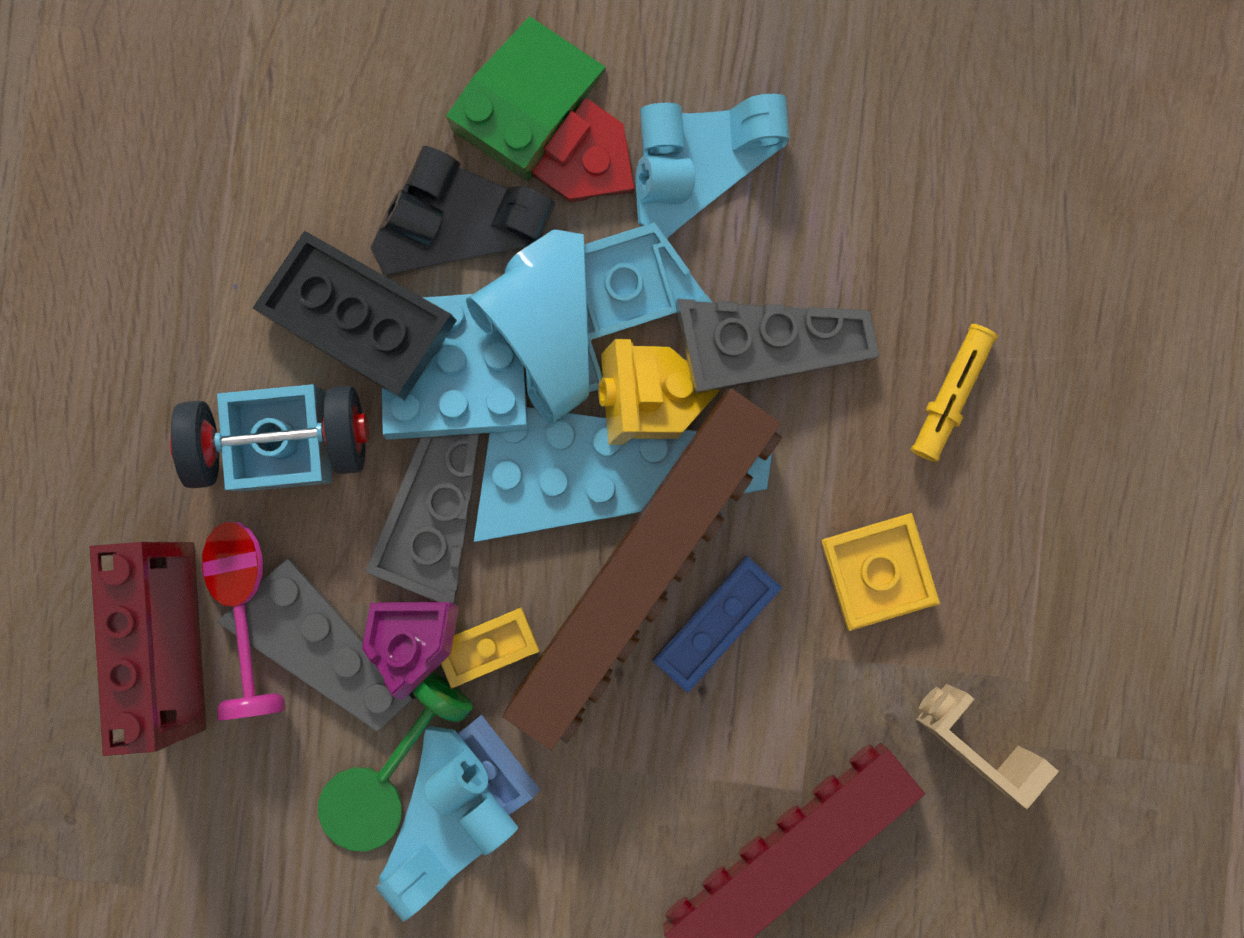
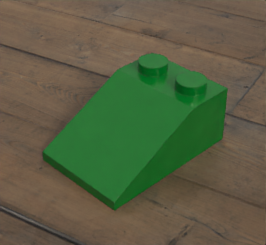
M529 16L472 77L447 113L446 118L452 132L529 182L532 178V170L545 154V146L571 111L575 113L583 100L587 98L605 72L606 67Z

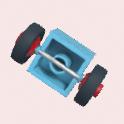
M314 384L218 393L220 433H217L211 409L204 401L179 403L174 407L172 413L170 451L178 477L186 488H204L216 483L219 472V452H222L225 490L236 492L333 483L331 465L335 473L338 474L357 473L364 468L366 443L369 442V424L367 415L362 414L360 400L354 387H334L328 389L326 394L325 390Z

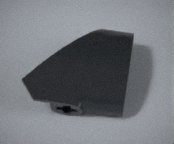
M423 146L403 190L400 189L390 203L370 249L383 275L523 248L541 238L556 203L544 194L528 187L515 186L505 188L460 168L461 163L452 156L433 147Z

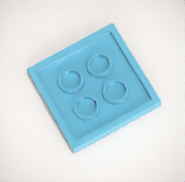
M473 294L423 297L451 313L457 322L405 401L382 388L383 435L386 440L528 430L525 367L498 330L489 335L476 324L466 304V298Z

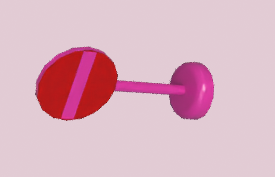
M224 522L216 526L206 539L202 552V573L205 585L212 597L223 606L233 607L244 697L224 700L217 706L218 721L286 711L285 700L282 695L278 693L256 695L245 603L249 602L255 595L262 578L263 557L259 542L251 529L241 522Z

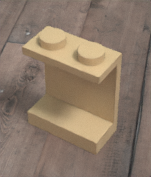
M948 684L942 689L935 687L921 702L919 709L923 712L916 720L1002 794L1028 809L1059 771L1044 758L1019 745L998 770L994 769L949 730L975 699L967 692Z

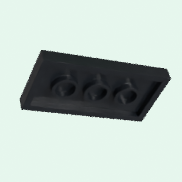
M306 231L300 236L253 306V309L260 315L404 401L457 322L451 313Z

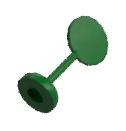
M434 672L429 674L412 691L419 702L426 708L381 771L377 772L371 768L352 767L337 773L324 786L318 800V818L324 832L335 844L350 851L367 852L383 846L392 838L402 819V801L396 786L389 778L435 714L448 721L459 722L466 719L473 710V704L458 687L451 689L448 680Z

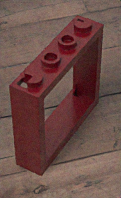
M131 542L89 546L103 756L156 752L206 730L194 542ZM101 556H113L114 570L102 571ZM155 558H166L167 568H156ZM176 710L177 719L166 723V711ZM124 729V737L113 741V730Z

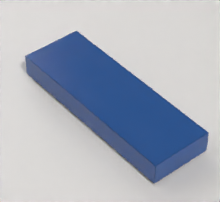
M746 556L652 661L689 693L778 594L782 587L753 560Z

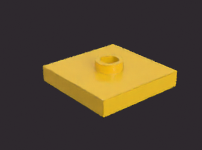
M912 513L820 540L848 631L940 604Z

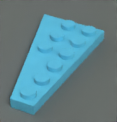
M527 407L528 430L493 432L489 435L474 542L641 512L697 431L685 430L678 439L631 438L625 445H608L606 418L567 413L554 423H550L535 408ZM772 454L766 461L757 457L747 472L753 477V480L744 493L767 489Z

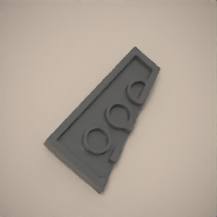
M481 433L421 437L368 563L366 573L434 601L451 602L455 605Z

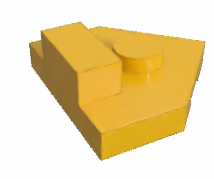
M633 346L641 429L633 439H678L720 389L694 394L688 362L671 347Z

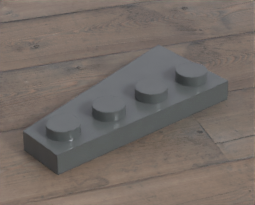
M677 299L675 302L694 394L848 365L880 357L871 314L867 310L810 307L808 309L785 307V305L738 304V302L718 301L717 303L695 302L693 299Z
M287 558L261 581L255 595L249 602L245 603L251 646L374 730L379 731L415 698L412 693L403 700L391 695L384 684L385 679L378 668L369 661L362 650L363 638L292 558ZM232 607L217 623L236 635L234 610Z

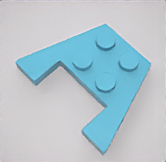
M655 222L584 244L589 392L598 390L600 380L603 378L591 343L592 339L676 313L675 302L677 299H693L695 302L712 303Z

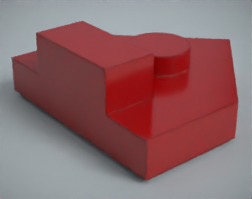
M585 98L575 113L573 111L569 113L545 146V154L532 170V176L568 202L583 201L591 197L603 195H619L634 192L624 124Z

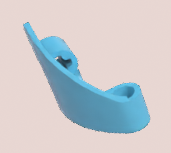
M761 94L744 100L731 110L704 113H682L681 105L676 103H654L640 109L643 156L639 160L636 169L638 224L644 226L655 222L665 237L668 238L723 192L785 147L787 142L790 141L787 97L781 94Z
M554 229L518 252L509 261L505 274L466 298L467 308L476 324L489 335L498 330L526 368L528 396L537 412L550 423L557 421L587 400L589 396L584 234Z
M428 726L425 729L419 771L411 801L395 846L383 872L380 874V883L375 887L402 922L409 919L425 906L457 873L481 854L486 856L493 852L519 828L487 788L488 775L484 766L456 730L432 726Z

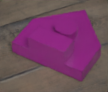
M451 602L370 603L362 650L369 661L378 668L385 679L384 684L393 697L400 700L406 698L451 654L458 606Z

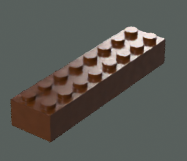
M726 389L517 688L502 716L504 719L550 751H552L559 739L565 743L570 741L583 721L581 717L585 711L583 707L588 699L593 703L599 700L611 681V678H609L613 671L610 669L611 665L616 659L624 663L638 644L640 631L637 628L644 619L652 623L668 600L665 588L672 579L679 583L684 579L696 561L695 553L692 552L701 538L709 542L725 519L722 516L723 514L720 513L729 497L737 502L750 485L753 477L747 472L757 457L766 461L780 442L782 436L776 433V430L781 425V422L734 389Z

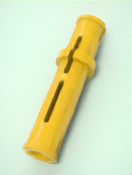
M971 324L969 326L965 340L950 367L935 401L929 402L925 409L928 416L915 444L910 449L912 453L923 459L937 463L954 426L959 427L963 420V416L960 413L979 377V373L993 343L998 338L995 332L978 324ZM972 355L973 358L966 370V373L959 387H957V383L967 365L970 356ZM951 399L952 402L943 417L942 423L938 431L936 432L935 429L947 407L949 400Z

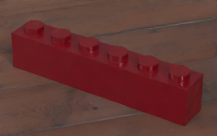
M879 743L875 748L871 744L863 747L849 760L851 768L839 778L831 775L819 783L812 791L815 797L801 809L798 805H795L784 812L775 823L778 828L765 839L757 836L749 841L739 852L741 859L728 870L721 866L713 871L702 883L705 889L692 900L683 897L672 905L665 913L667 920L663 923L664 936L666 938H754L926 794L892 752L882 743Z

